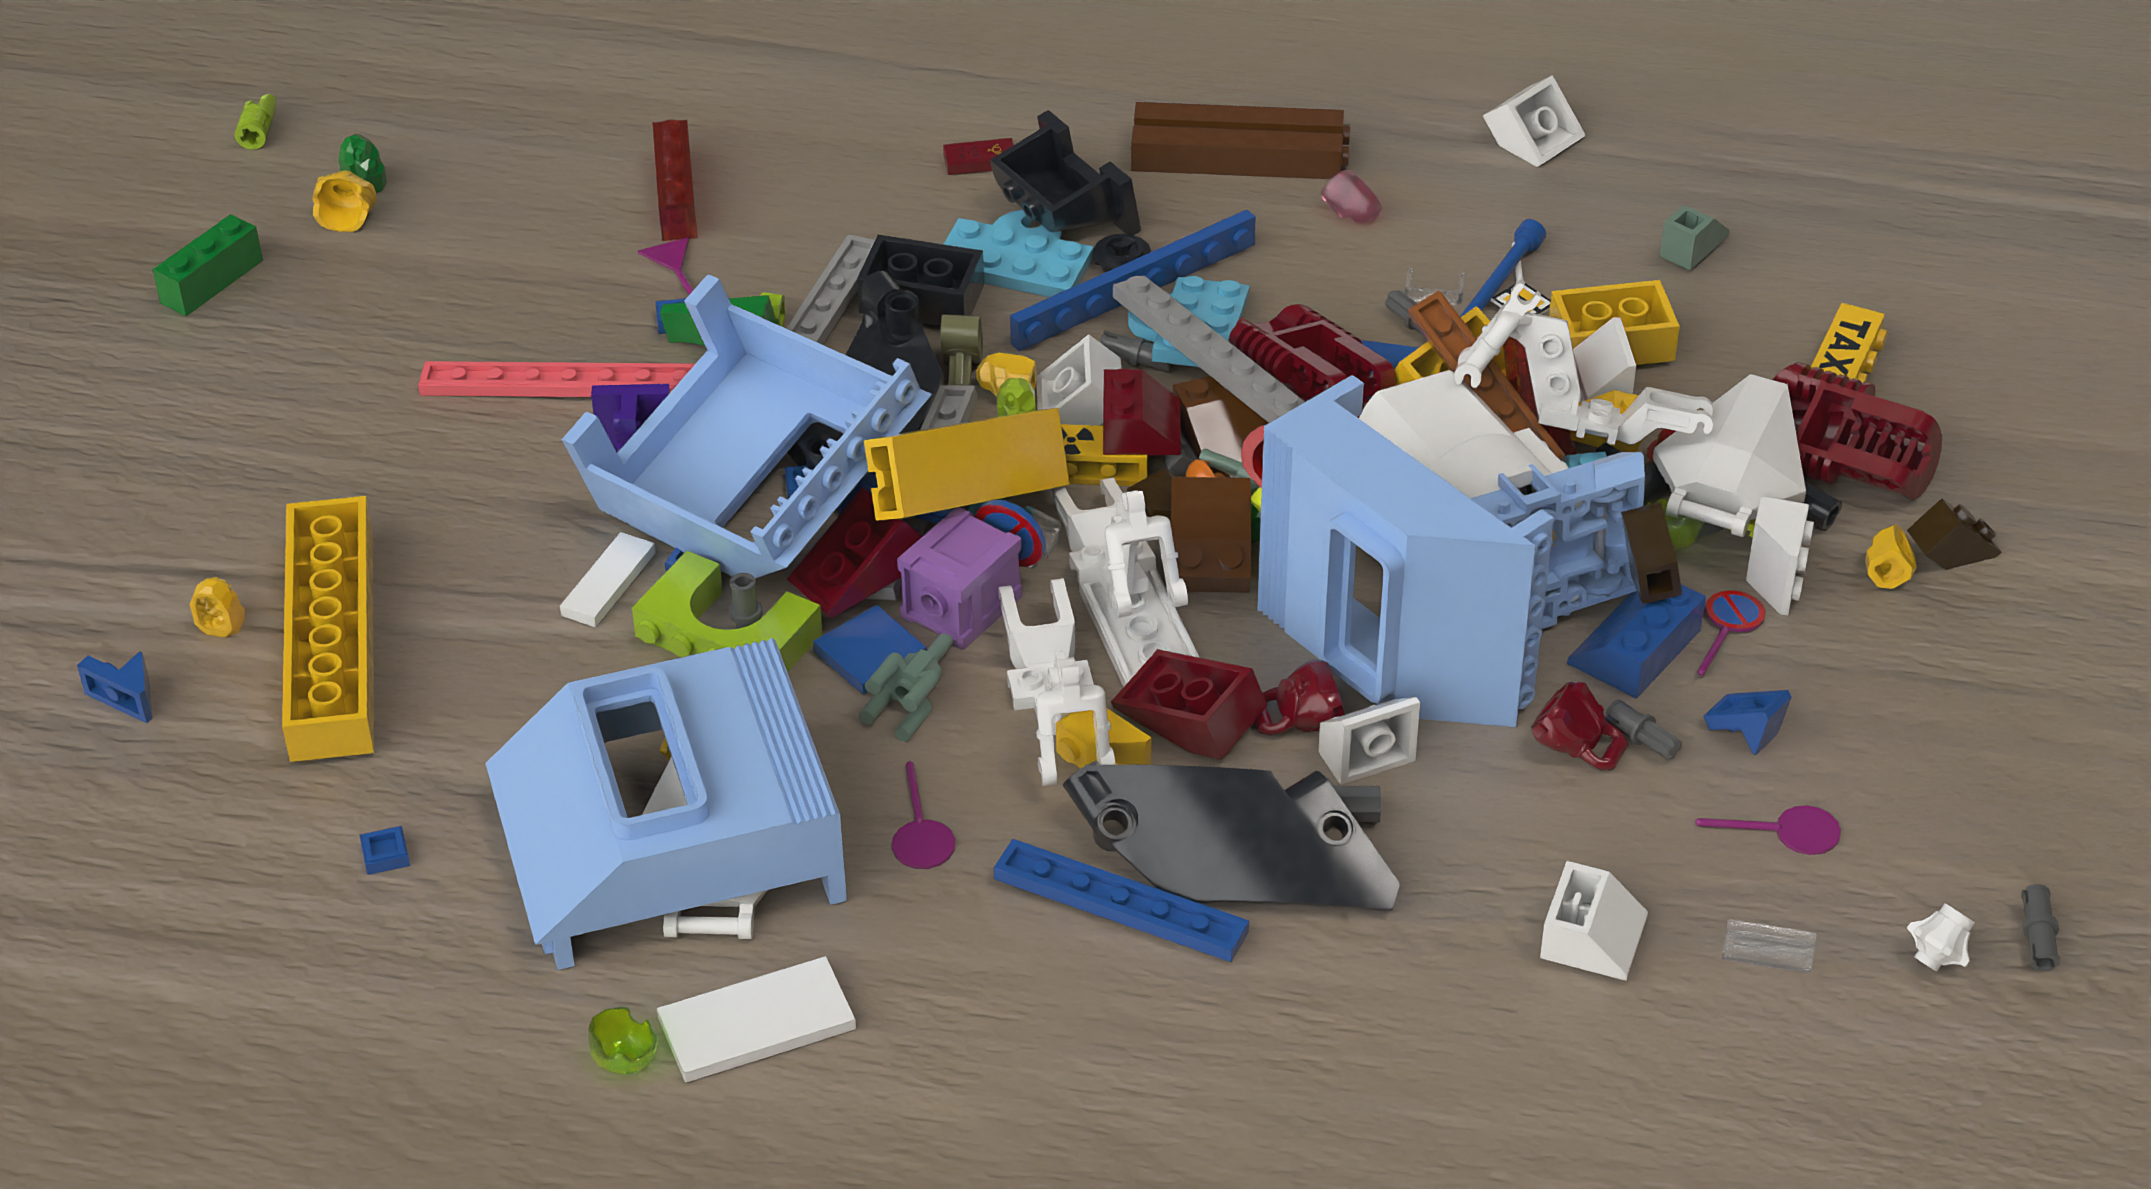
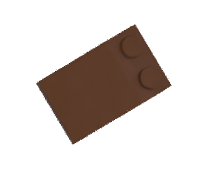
M1211 376L1173 385L1172 393L1180 399V426L1198 457L1202 450L1206 448L1241 462L1242 446L1247 436L1256 428L1269 424V422ZM1210 467L1213 473L1219 472L1226 478H1235L1233 475Z
M1172 477L1171 530L1175 552H1178L1176 561L1179 579L1182 578L1185 582L1187 592L1250 593V478Z

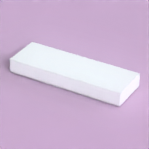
M620 532L560 605L561 616L596 628L656 554L655 543Z

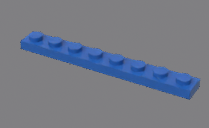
M1244 210L1010 315L1011 345L1018 351L1024 350L1121 306L1122 304L1113 298V284L1126 281L1130 277L1144 275L1161 288L1176 281L1178 277H1185L1255 245L1256 216L1249 210Z

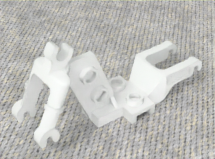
M1522 279L1518 280L1512 288L1511 297L1506 304L1502 305L1490 323L1482 328L1483 332L1471 347L1465 348L1458 358V366L1454 374L1455 383L1457 385L1461 384L1464 375L1469 374L1471 375V386L1477 388L1481 382L1482 371L1492 358L1501 352L1500 348L1509 337L1517 339L1526 350L1539 417L1538 423L1577 431L1576 437L1584 438V434L1587 433L1606 437L1608 444L1615 445V441L1619 440L1630 445L1637 443L1656 428H1665L1689 434L1695 431L1699 422L1704 423L1703 430L1705 434H1709L1713 428V405L1708 398L1702 396L1694 397L1646 387L1623 414H1620V408L1613 407V403L1603 399H1591L1590 402L1582 401L1581 406H1579L1581 391L1568 322L1559 318L1527 312L1534 309L1539 303L1541 293L1537 291L1529 301L1520 299L1518 293L1525 286V282Z
M1113 477L1101 479V494H1105L1107 507L1080 510L1072 501L1065 486L1051 489L1052 503H1055L1057 514L1065 525L1072 551L1069 553L1071 570L1077 571L1080 584L1100 581L1107 595L1111 598L1112 608L1116 610L1118 618L1132 615L1131 594L1148 591V577L1145 572L1156 570V556L1146 542L1149 540L1159 539L1168 600L1172 599L1173 607L1188 605L1185 582L1182 578L1179 579L1176 561L1178 552H1175L1170 520L1159 515L1153 517L1146 516L1143 491L1136 490L1123 493Z
M1063 578L1050 580V590L1053 593V603L1058 622L1045 625H1023L1019 618L1012 586L998 587L1001 611L1008 636L1010 659L1016 668L1015 670L1007 671V683L1011 689L1014 711L1035 708L1039 726L1036 734L1040 740L1041 757H1038V770L1041 773L1042 786L1057 785L1053 735H1056V722L1063 717L1069 716V713L1093 710L1097 762L1100 765H1116L1113 749L1109 747L1108 731L1111 725L1107 720L1105 692L1101 686L1094 685L1088 661H1075L1074 659L1075 620Z

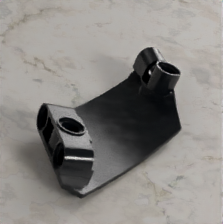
M874 272L865 279L862 285V303L866 310L856 336L845 355L891 376L896 373L893 363L897 358L910 363L919 388L932 395L899 434L919 431L941 385L943 372L920 322L919 299L917 295L910 291H903L887 272ZM820 422L812 423L787 453L797 466L806 465L808 469L813 471L823 459L820 451L822 446L829 449L827 440L831 438L838 441L843 433ZM835 510L834 513H835L836 516L838 517V516H839L838 510Z
M1095 760L1082 767L1063 783V787L1093 829L1095 843L1103 850L1117 851L1157 889L1194 902L1275 903L1393 910L1400 887L1399 881L1330 782L1317 770L1284 790L1274 774L1269 770L1182 765H1100ZM1108 820H1115L1123 826L1125 831L1122 834L1113 835L1105 830L1103 823ZM1323 827H1336L1341 832L1342 839H1329L1324 834Z

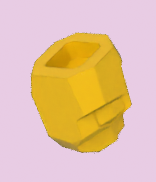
M998 352L986 356L976 370V379L980 386L991 391L995 397H997L1001 385L1008 378H1023L1029 381L1033 389L1036 390L1037 365L1034 360L1028 357Z
M1893 524L1881 529L1873 537L1872 544L1866 551L1865 564L1867 574L1875 585L1880 588L1893 589L1910 580L1917 568L1916 559L1911 543L1901 527Z
M218 577L207 578L197 584L190 601L194 624L199 630L210 636L225 638L237 634L245 620V608L240 604L232 584H228L225 580L218 579Z

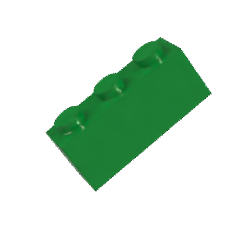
M230 214L153 268L152 271L160 304L184 316H188L261 263L263 256L257 227Z

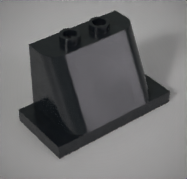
M1049 110L1037 116L1040 128L1038 131L990 159L995 180L1007 200L1011 203H1017L1030 220H1036L1049 232L1114 223L1125 234L1135 235L1141 231L1132 179L1111 161L1099 168L1100 174L1074 153L1069 126Z

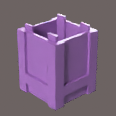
M956 507L897 558L898 571L901 572L903 603L900 605L901 617L911 623L916 622L939 635L942 633L950 635L953 639V645L964 650L1002 616L998 587L1011 585L1015 602L1023 597L1018 553L1021 551L1020 536L1010 532L1004 533L973 517L971 511Z

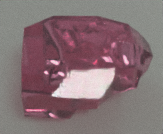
M1344 170L1335 175L1323 187L1320 194L1322 199L1340 218H1352L1360 224L1374 221L1382 211V205L1376 195L1352 171Z

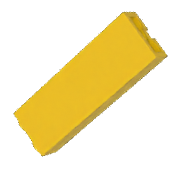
M1058 408L1027 411L864 440L868 472H876L878 487L871 488L876 521L906 518L1070 485Z

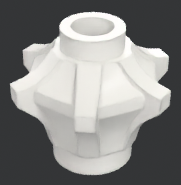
M1944 903L1939 912L1936 911L1922 921L1911 922L1907 927L1915 939L1916 948L1919 949L1914 957L1936 972L1941 965L1956 964L1967 967L1971 962L1968 954V941L1971 935L1969 931L1975 922Z

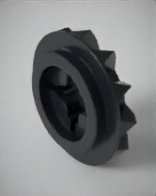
M1131 234L1106 236L1096 243L1093 250L1095 265L1101 266L1103 272H1108L1151 252L1149 244L1144 239Z

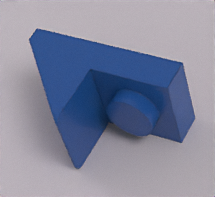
M141 651L119 670L113 664L103 663L89 655L77 664L86 695L145 723L152 719L150 681Z
M1789 690L1726 694L1703 717L1710 730L1728 729L1730 732L1742 730L1752 753L1756 755L1778 734L1792 696Z

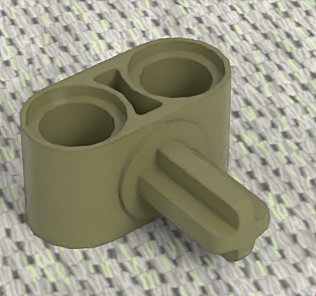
M942 315L941 349L944 364H949L948 385L970 386L972 364L979 365L982 362L983 331L980 316Z

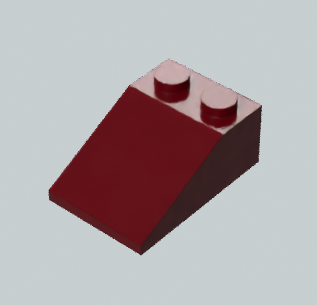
M862 487L787 580L809 600L819 604L825 614L833 618L901 578V572L898 571L897 558L923 536L901 518L876 521L872 495Z
M1157 649L1111 701L1114 709L1189 753L1220 760L1224 758L1268 706L1252 668Z

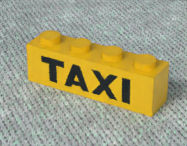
M1841 303L1811 367L1821 368L1824 372L1831 371L1837 375H1845L1849 377V380L1855 378L1862 381V383L1867 382L1868 374L1865 373H1873L1878 357V352L1876 351L1882 352L1887 340L1888 330L1882 329L1885 314Z

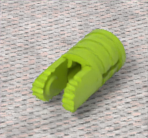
M273 94L262 95L258 105L252 100L245 103L234 133L235 139L240 146L255 150L264 145L276 112L277 100Z

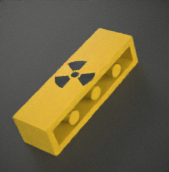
M1061 424L1070 484L1100 485L1101 479L1113 477L1118 486H1132L1148 477L1149 455H1103V426Z

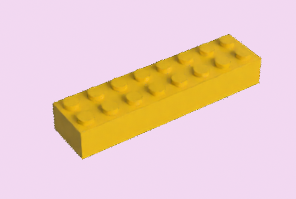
M366 496L286 504L282 729L290 762L374 753L373 530Z

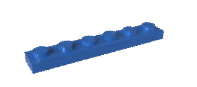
M1015 839L1011 840L994 866L995 880L1232 962L1249 933V920Z

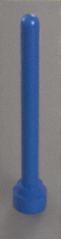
M1526 219L1519 225L1514 233L1515 244L1460 317L1476 306L1483 311L1525 253L1537 250L1546 238V230L1541 223L1533 219Z

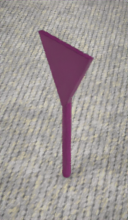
M689 237L638 250V254L674 271L688 295L692 293L694 289L682 271Z

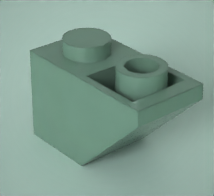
M1683 205L1664 222L1660 257L1691 270L1729 236L1730 230L1716 219Z

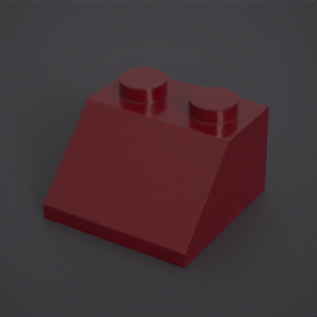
M1104 369L1103 455H1181L1180 399L1142 369Z

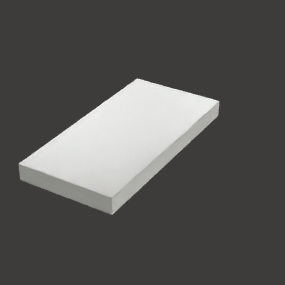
M1157 569L1145 572L1148 577V591L1131 594L1132 615L1118 618L1116 610H1113L1111 598L1107 595L1100 581L1079 583L1081 597L1123 687L1157 649L1199 657L1176 608L1172 605V600H1168L1166 587Z
M826 956L657 1008L658 1019L685 1083L856 1030L855 1017Z

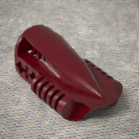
M1294 304L1287 306L1269 322L1253 324L1244 317H1241L1229 335L1228 342L1271 376L1282 382L1305 402L1353 375L1364 383L1363 411L1365 401L1367 404L1370 400H1366L1369 396L1372 397L1377 391L1393 387L1396 383L1394 368L1387 359L1363 345L1361 339L1306 305Z
M1795 362L1793 365L1787 366L1772 379L1788 384L1803 476L1809 475L1812 479H1822L1825 483L1833 484L1839 475L1900 493L1912 500L1919 498L1926 491L1935 474L1942 450L1941 429L1935 418L1909 406L1875 397V385L1872 383H1862V381L1855 378L1849 380V377L1845 375H1837L1831 371L1824 372L1821 368H1812L1810 365L1801 362ZM1918 442L1925 443V445L1921 446Z

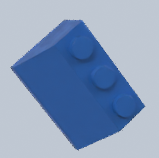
M1681 584L1682 595L1642 604L1638 592H1632L1568 657L1567 664L1637 699L1701 631L1706 596Z

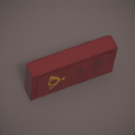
M1012 138L943 144V155L948 175L992 171L990 159L1012 147Z

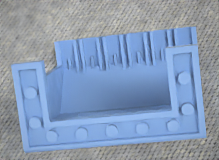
M708 274L684 300L707 351L620 451L616 453L599 418L587 411L561 440L594 501L602 512L605 511L608 515L611 514L624 523L627 522L630 526L674 548H678L684 553L690 551L720 564V570L732 577L738 573H749L758 578L787 568L866 474L868 466L864 440L899 434L932 394L919 388L910 363L897 358L893 363L896 373L893 376L888 375L732 305L720 279ZM820 422L843 433L838 441L831 438L827 440L829 449L822 446L820 451L823 459L813 471L805 467L802 470L805 478L799 475L795 478L799 487L788 500L780 496L777 499L780 507L772 505L770 509L774 517L765 528L761 529L755 526L750 531L755 540L754 542L723 528L812 423Z
M1353 375L1265 425L1257 611H1263V615H1268V619L1274 620V624H1279V628H1285L1284 632L1320 660L1328 662L1334 674L1373 703L1381 704L1394 699L1417 697L1420 701L1419 719L1516 727L1518 709L1526 708L1535 696L1554 517L1541 509L1512 528L1357 418L1362 414L1364 383ZM1356 545L1376 559L1383 567L1380 617L1353 598Z
M770 638L768 641L762 640L760 643L754 641L752 645L746 643L743 647L738 645L735 649L727 647L569 682L485 763L535 945L542 944L545 955L553 953L557 970L575 966L571 936L816 878H821L830 905L847 901L840 813L776 640ZM663 730L687 805L627 818L604 743Z

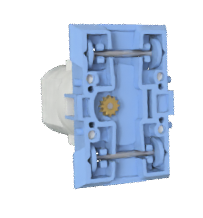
M1450 370L1377 391L1368 401L1359 417L1360 420L1511 528L1541 509L1554 517L1542 629L1557 625V616H1569L1573 611L1637 591L1631 578L1621 512L1643 507L1645 472L1644 455L1641 452H1621L1568 468L1566 463L1560 461L1549 449L1546 442L1541 441L1530 428L1513 433L1464 380H1462L1461 384L1457 385L1454 381L1455 373Z

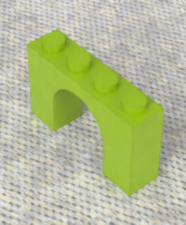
M686 551L632 607L635 637L648 644H654L682 658L727 647L735 649L738 645L743 647L746 643L752 645L754 641L760 643L762 640L768 641L770 638L776 640L787 673L810 649L813 641L823 634L821 606L788 591L760 620L749 626L724 630L712 628L701 623L698 619L723 593L719 563L690 551Z

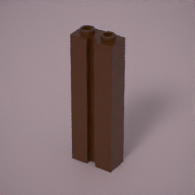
M1136 102L1131 141V171L1341 180V166H1348L1350 124H1343L1344 110Z

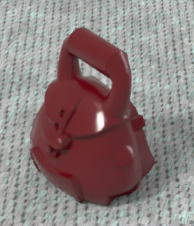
M1324 660L1308 661L1297 668L1287 679H1282L1278 687L1263 692L1266 703L1273 700L1277 701L1278 709L1283 718L1278 723L1273 724L1266 707L1255 720V724L1260 734L1270 736L1283 733L1293 727L1309 733V731H1320L1321 722L1345 715L1339 690L1328 662Z
M1567 682L1562 688L1557 690L1531 726L1532 734L1541 745L1554 751L1567 753L1573 758L1580 757L1586 763L1599 770H1614L1628 748V743L1623 733L1605 721L1602 705L1598 704L1584 682ZM1602 734L1608 735L1613 740L1602 758H1599L1592 750L1600 741Z

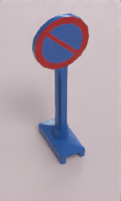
M866 472L835 509L838 510L839 515L862 487L872 495L871 488L878 487L876 472ZM991 500L983 503L975 516H973L1004 533L1010 532L1020 536L1019 567H1029L1037 564L1046 551V538L1039 524L1029 513L1013 503L1005 500ZM946 509L911 517L938 524L953 510Z

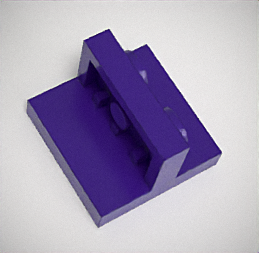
M669 384L592 385L593 414L599 418L616 453L620 451L670 394Z

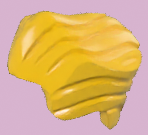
M347 170L318 177L312 196L314 203L313 216L325 229L338 232L358 231L377 201L373 184Z

